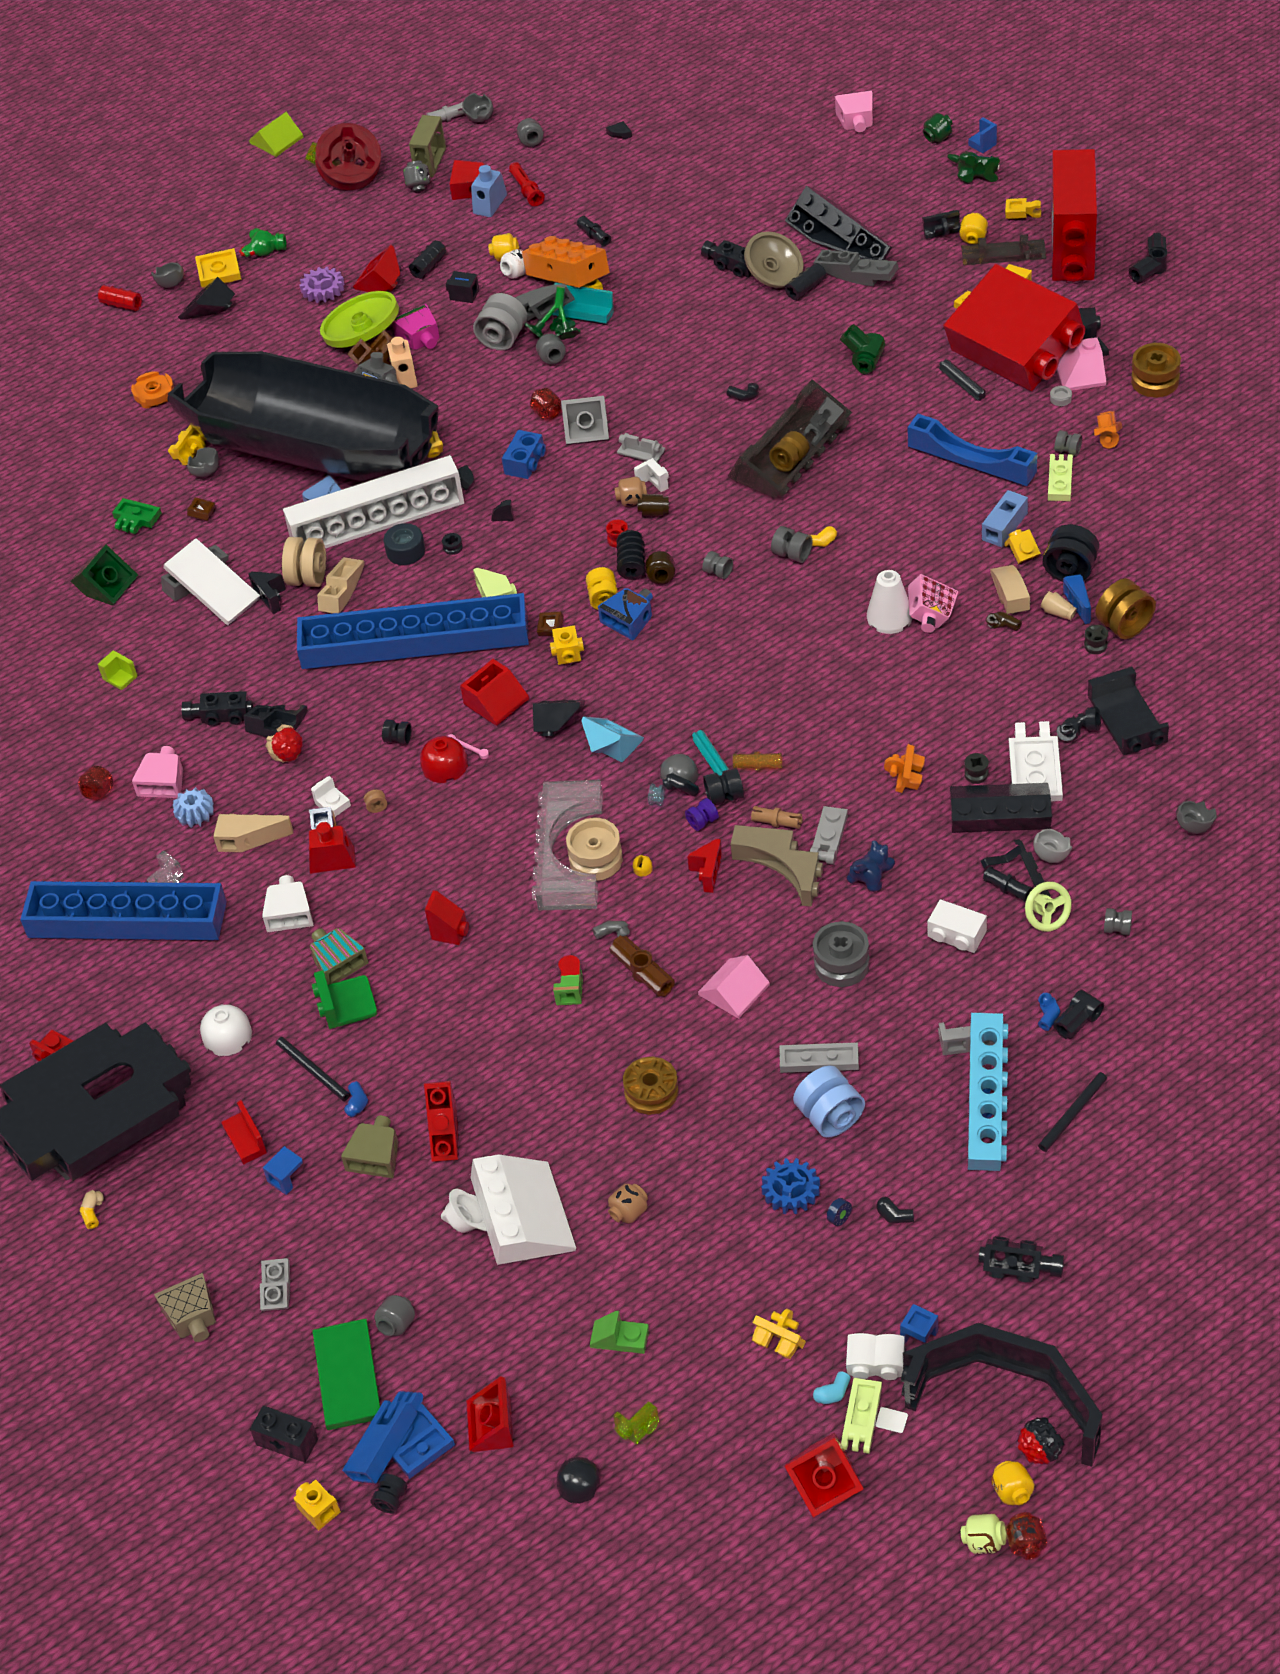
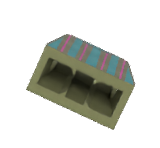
M322 928L313 932L312 939L314 942L309 946L318 970H324L328 985L339 982L368 964L365 948L340 928H336L329 933H326Z

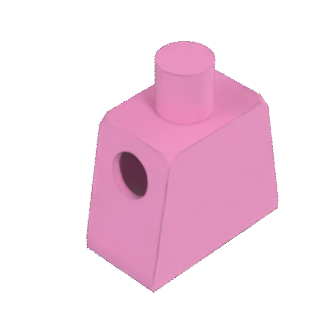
M872 91L835 96L836 115L844 129H855L857 132H863L866 127L873 125Z
M163 746L160 753L146 754L132 779L136 795L140 797L177 798L178 793H181L183 778V768L179 756L175 754V750L170 746Z

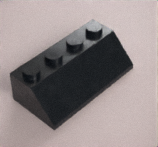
M1048 783L950 786L952 833L1051 829V794Z

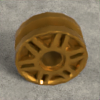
M653 1056L640 1058L632 1062L624 1072L625 1100L630 1108L638 1113L647 1115L660 1114L668 1110L676 1102L679 1094L677 1073L672 1064L663 1058Z

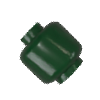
M936 113L925 121L923 134L929 142L941 143L952 134L951 125H953V122L948 115L944 116Z

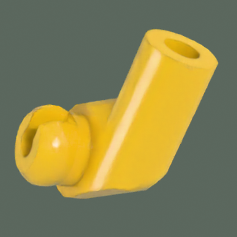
M827 526L818 535H811L813 538L812 546H828L837 536L836 529L832 526Z

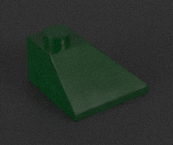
M105 544L78 571L70 582L86 597L113 605L136 579L138 574Z

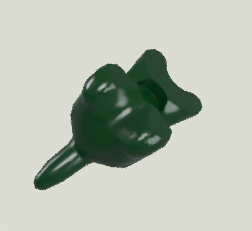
M969 151L961 153L960 156L955 154L947 155L950 161L958 164L957 177L962 182H972L974 177H981L990 182L998 180V175L995 174L1000 167V159L993 155L991 157L978 156Z

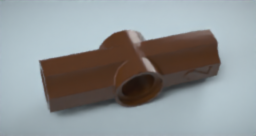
M620 935L614 939L609 947L610 953L632 972V977L635 981L644 983L658 997H665L671 992L675 985L674 979L652 960V955L649 951L640 949L627 936Z

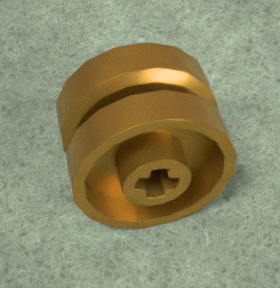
M1150 343L1139 347L1134 352L1132 359L1131 384L1133 389L1141 395L1154 398L1164 397L1173 393L1178 388L1180 379L1181 356L1174 347L1165 343Z
M1124 578L1113 583L1103 593L1097 603L1095 616L1098 621L1109 627L1119 638L1129 639L1139 634L1152 619L1156 609V601L1146 591L1141 590L1132 580Z

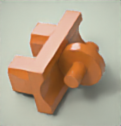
M1115 411L1102 412L1100 415H1097L1098 426L1094 429V435H1100V443L1103 447L1113 448L1119 442V434L1117 432L1122 429V423L1116 422Z
M910 744L906 746V753L900 757L898 754H893L892 757L887 758L884 762V769L890 773V776H897L895 791L900 793L903 792L905 787L917 790L922 782V775L911 772V770L920 772L923 768L925 757L915 754V746Z

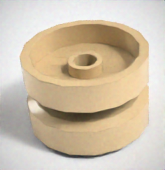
M288 537L282 555L284 582L286 585L300 586L304 582L306 586L320 587L326 569V549L322 538H308L304 541L302 537Z
M589 818L576 823L569 830L566 843L570 868L575 875L584 880L598 881L613 876L620 869L623 862L619 831L613 823L606 819Z

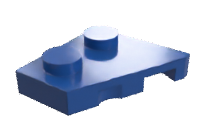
M423 1404L419 1406L417 1416L392 1456L394 1462L409 1479L455 1446L452 1437Z

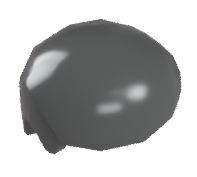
M472 93L462 103V110L467 118L476 123L487 121L494 110L493 102L485 94L478 96L476 93Z
M171 262L162 267H156V273L151 272V275L160 287L168 289L175 287L181 282L184 269L179 263Z
M209 447L198 449L195 458L189 456L187 470L196 477L213 475L220 465L218 451L215 448Z
M685 754L671 755L660 767V777L662 780L667 778L666 775L674 773L695 784L699 777L695 762Z
M1184 801L1176 810V818L1179 825L1188 833L1201 834L1205 833L1214 824L1217 813L1215 808L1208 810L1204 801L1198 803Z

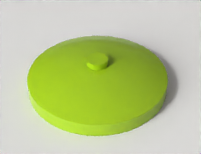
M373 291L358 295L339 305L324 319L320 327L321 336L327 345L337 348L354 346L360 339L367 341L384 331L395 320L399 312V305L394 295L386 291Z

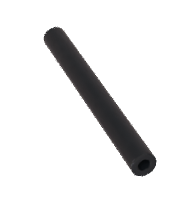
M284 1037L278 1038L276 1041L278 1047L342 1101L348 1100L350 1097L348 1091Z
M1099 1072L1038 1144L1042 1151H1048L1107 1080L1104 1073Z

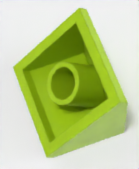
M285 112L259 130L249 142L277 157L301 140L303 134L288 113Z

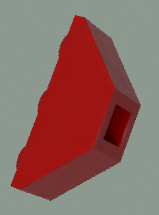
M451 1081L424 1083L432 1162L458 1160V1121Z

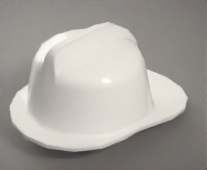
M453 1189L449 1193L450 1202L442 1212L441 1219L461 1233H466L476 1228L487 1231L477 1197L463 1190Z

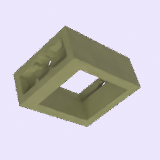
M422 115L411 138L409 147L412 161H422L423 164H426L432 178L445 153L446 143L441 116Z

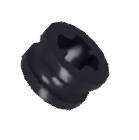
M449 533L442 538L443 551L446 554L455 555L462 551L463 544L459 534Z

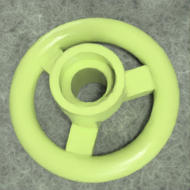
M1044 882L1034 887L1029 893L1025 904V913L1029 923L1034 928L1044 932L1060 928L1067 921L1071 912L1070 895L1062 885L1056 882ZM1047 889H1053L1059 892L1061 896L1053 899L1039 893ZM1064 904V909L1059 919L1051 923V915L1056 907ZM1033 910L1037 914L1043 915L1042 923L1035 918Z

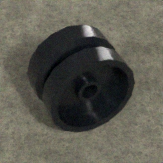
M1073 524L1059 526L1051 534L1043 555L1045 570L1053 578L1063 582L1064 577L1081 575L1083 581L1086 580L1092 572L1094 561L1099 553L1100 544L1097 537L1090 530L1082 526Z

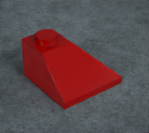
M389 245L368 263L353 285L355 290L373 292L392 291L398 284L396 279L400 275L394 246Z
M835 1432L809 1446L784 1465L813 1517L864 1489Z

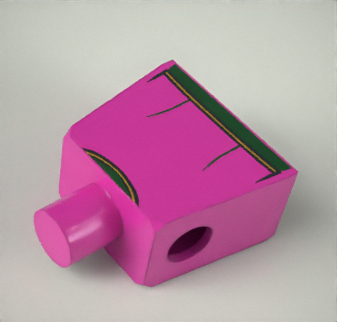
M427 304L397 316L392 322L394 335L408 340L409 347L413 350L423 346L432 349L436 346L439 339L438 327Z

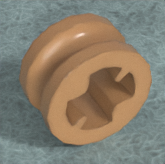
M371 790L365 794L364 802L369 812L378 813L387 807L383 791Z

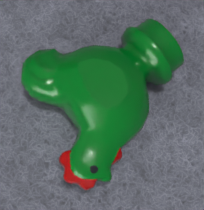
M255 228L249 232L251 242L243 246L239 253L241 256L246 257L252 255L265 256L275 249L277 251L286 250V235L279 232L276 235H272L266 230Z

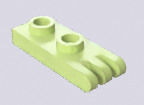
M1050 454L1048 501H1070L1073 455L1068 454L1067 461H1064V454H1059V460H1055V454Z
M859 1378L853 1379L841 1441L844 1450H847L849 1440H852V1451L858 1452L860 1442H865L863 1453H870L882 1382Z

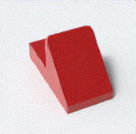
M715 839L687 856L689 870L699 872V882H703L704 892H714L722 858L721 839Z

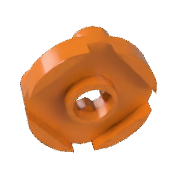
M153 371L140 375L136 379L137 383L135 385L132 384L131 391L137 403H140L143 408H151L154 405L168 402V393L174 388L172 378L165 373L164 376L159 375V372Z

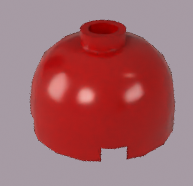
M438 736L429 740L420 753L423 774L432 782L446 783V780L451 778L457 780L466 772L468 767L467 754L464 747L459 741L449 736Z

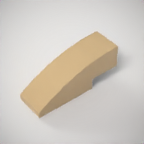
M343 557L326 576V586L317 595L318 611L340 613L344 609L361 576L364 567L363 560Z
M1009 565L990 569L1000 602L1004 604L1006 613L1030 610V596L1016 567Z

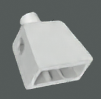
M284 875L280 877L278 885H271L267 888L263 909V920L267 932L313 926L302 882H294L292 876Z

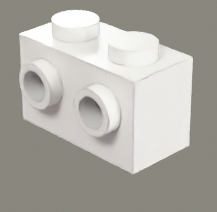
M940 899L927 921L928 937L937 942H944L955 946L960 950L975 953L987 931V915Z

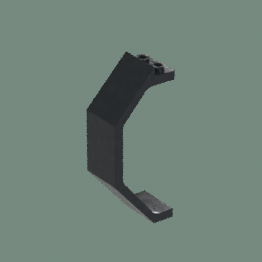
M976 1323L903 1352L901 1382H904L901 1396L905 1397V1408L913 1411L917 1410L925 1386L930 1379L976 1362L1045 1382L1050 1386L1083 1432L1081 1464L1093 1466L1101 1443L1103 1414L1055 1346Z

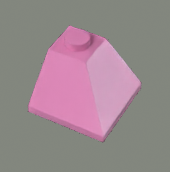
M1098 338L1084 339L1076 348H1068L1061 356L1056 370L1061 386H1066L1073 391L1106 385L1103 354Z

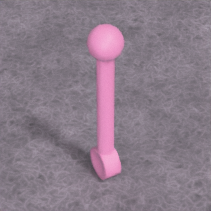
M449 734V735H448L449 737H452V738L456 739L455 735H453V734ZM456 739L463 747L479 754L481 759L489 757L487 749L480 750Z

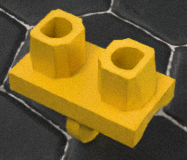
M189 425L186 431L180 432L178 435L179 441L176 445H171L168 452L174 460L179 459L182 465H187L189 456L193 458L198 449L205 448V438Z
M785 1309L782 1314L774 1311L771 1319L778 1322L777 1325L757 1315L755 1316L753 1324L756 1326L752 1338L754 1343L767 1348L772 1337H778L780 1341L775 1352L787 1359H791L797 1347L803 1349L806 1343L805 1340L801 1339L800 1335L787 1330L788 1327L797 1330L799 1326L798 1322L792 1320V1310Z

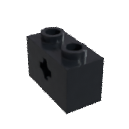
M264 1405L250 1428L257 1446L306 1463L318 1441L313 1423Z

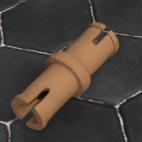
M758 806L753 807L754 811L751 814L753 822L772 824L773 827L786 826L800 829L801 825L799 824H802L803 818L800 813L785 812L781 808L773 810Z

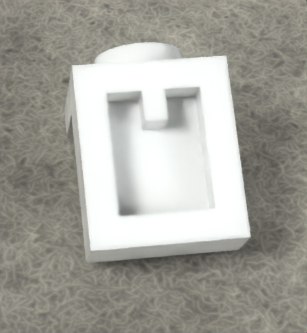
M330 776L311 788L315 804L319 808L331 807L335 817L351 806L350 800L335 788L333 779Z

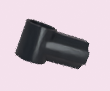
M1081 989L1073 996L1069 1007L1054 1021V1028L1061 1037L1072 1039L1088 1021L1094 1022L1099 1018L1104 1009V1003Z

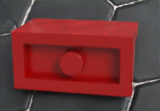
M242 1100L236 1102L240 1113L221 1123L244 1165L267 1154L257 1127Z

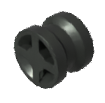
M1091 625L1086 628L1085 650L1091 654L1105 652L1108 648V630L1102 625Z
M980 753L968 755L964 760L966 780L973 784L983 783L988 778V758Z

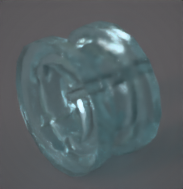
M655 784L650 785L648 793L649 805L657 803L658 806H662L665 795V787L663 785L656 787Z

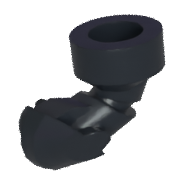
M1087 707L1084 713L1077 714L1076 718L1074 715L1071 718H1067L1057 727L1059 738L1067 742L1074 741L1080 735L1082 727H1085L1088 731H1099L1101 727L1099 708Z

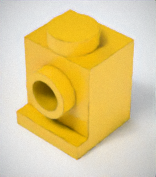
M314 1480L311 1484L305 1482L296 1490L294 1501L298 1510L318 1531L340 1513L334 1496H331L317 1480Z

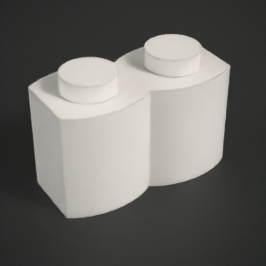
M864 1333L848 1335L847 1374L859 1379H867L875 1375L885 1380H895L901 1377L903 1372V1352H905L904 1336L895 1334L875 1336Z

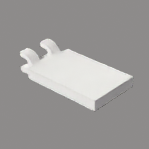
M1049 721L1039 722V737H1026L1025 722L1015 723V738H1009L1012 784L1048 783L1051 801H1062L1058 737L1050 736Z

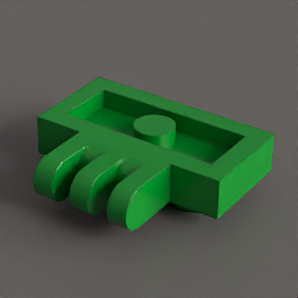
M122 498L112 514L114 519H117L115 523L116 530L130 531V533L136 534L142 526L152 528L162 512L160 507Z

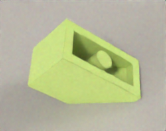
M480 568L473 569L476 585L482 597L517 594L515 585L509 583L506 575Z

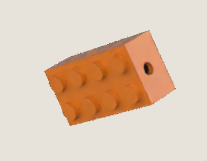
M549 236L543 242L532 244L528 249L522 251L526 275L580 288L610 273L606 251L596 247V245H585L582 242H572L569 239Z

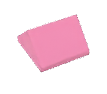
M745 955L730 958L698 991V995L739 1019L768 988L770 983L751 958Z

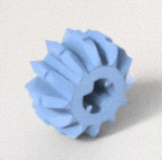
M195 787L192 791L186 789L184 794L178 793L177 799L173 800V812L175 818L179 820L182 826L188 824L192 828L194 824L201 826L203 821L209 822V816L214 814V803L212 797L207 794L205 789L199 791Z

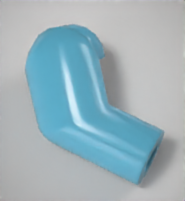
M838 1372L833 1384L817 1387L814 1390V1400L822 1404L841 1401L851 1379L850 1375L845 1372Z

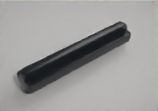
M945 359L940 362L939 369L977 401H981L986 397V390L951 361Z

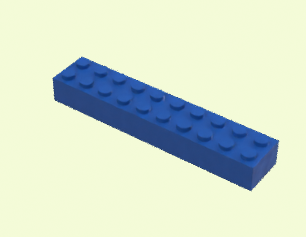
M524 593L297 617V653L302 669L529 645L528 618Z

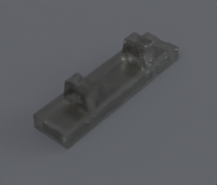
M1028 234L1020 235V241L987 244V238H978V244L962 245L961 255L963 265L1046 259V248L1044 239L1028 240Z

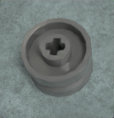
M840 921L822 927L815 934L813 940L814 967L821 981L835 987L852 986L862 981L868 974L870 967L869 942L867 934L863 929L853 923Z

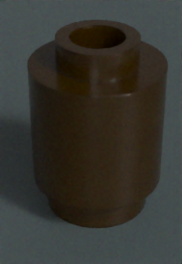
M642 494V499H638V512H642V517H663V514H669V497H663V494Z

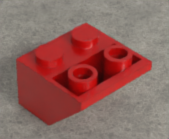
M495 659L490 660L460 685L464 705L496 726L529 699V695L510 669Z

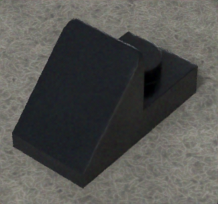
M253 571L248 573L252 589L260 595V599L272 614L281 611L279 604L281 597L279 593L286 589L283 576L277 573Z

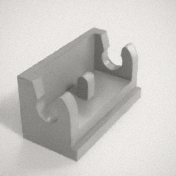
M944 1022L938 1023V1034L943 1055L970 1052V1026L945 1029ZM986 1040L983 1042L985 1045L989 1046L995 1044L991 1040Z

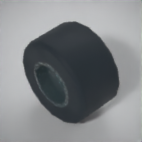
M401 523L394 525L384 534L383 542L386 555L392 563L398 565L413 564L420 560L425 553L423 534L416 525Z

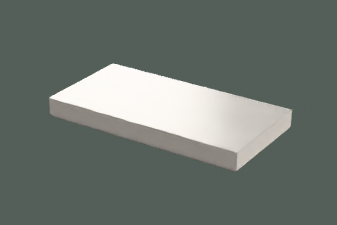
M194 539L164 564V569L227 625L232 623L260 599V595L197 539Z

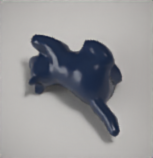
M873 840L868 853L863 858L854 861L850 866L847 881L851 884L862 881L865 882L869 891H879L882 888V873L891 870L895 865L894 858L888 857V846L878 844L876 840Z

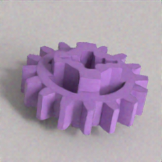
M318 267L317 271L311 269L310 274H304V278L300 279L301 284H299L303 297H308V301L315 299L316 303L322 300L325 303L328 298L334 300V295L340 296V291H344L343 285H345L341 272H336L335 268L329 270L328 267H325V269Z

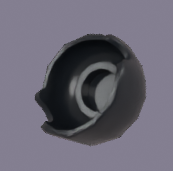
M578 1456L565 1460L557 1473V1490L560 1496L570 1503L581 1504L591 1500L600 1484V1473L597 1465L588 1458Z

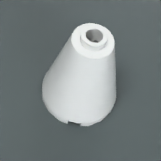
M885 570L878 574L867 610L868 624L877 628V631L880 633H899L903 631V627L907 624L909 626L912 622V617L909 615V599L900 575L893 570Z

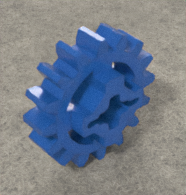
M785 1158L783 1165L776 1161L774 1162V1170L771 1168L766 1169L767 1176H762V1195H765V1202L767 1204L772 1203L773 1210L782 1207L783 1214H786L788 1209H792L793 1213L797 1214L799 1207L806 1211L808 1210L807 1203H816L815 1196L820 1195V1179L816 1177L815 1168L809 1170L808 1162L799 1165V1159L796 1158L793 1163H789V1160Z

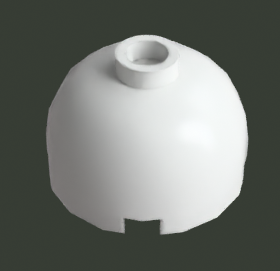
M219 1005L213 1007L203 1017L200 1034L207 1050H212L218 1056H229L240 1052L242 1046L246 1042H250L252 1029L248 1017L240 1008L232 1005Z

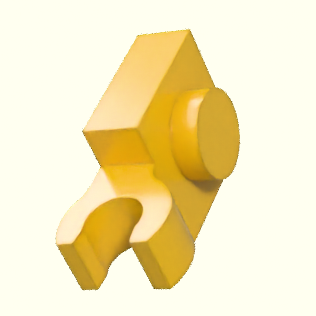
M1027 198L1006 199V219L1026 218V214L1034 218L1041 217V210L1039 209L1041 208V201L1027 202Z

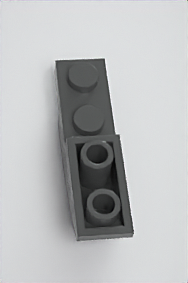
M822 250L813 262L814 264L819 263L822 265L826 273L834 277L866 286H874L878 280L890 281L899 269L897 261L860 259L858 252Z

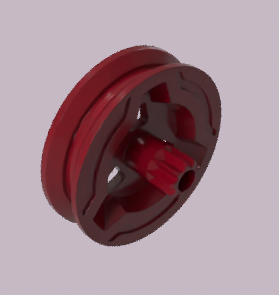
M341 123L328 128L320 136L316 145L315 164L322 179L332 187L347 191L358 190L369 185L379 172L381 160L380 145L376 137L368 129L353 123ZM339 159L340 165L334 166L332 162ZM357 159H360L364 162V165L359 166L355 163Z

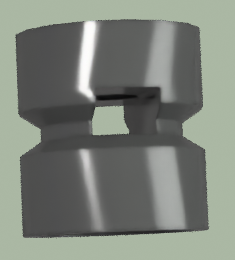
M780 526L773 536L771 551L773 554L782 557L788 556L793 561L803 563L811 552L813 538L811 535L802 532L796 533L794 529Z

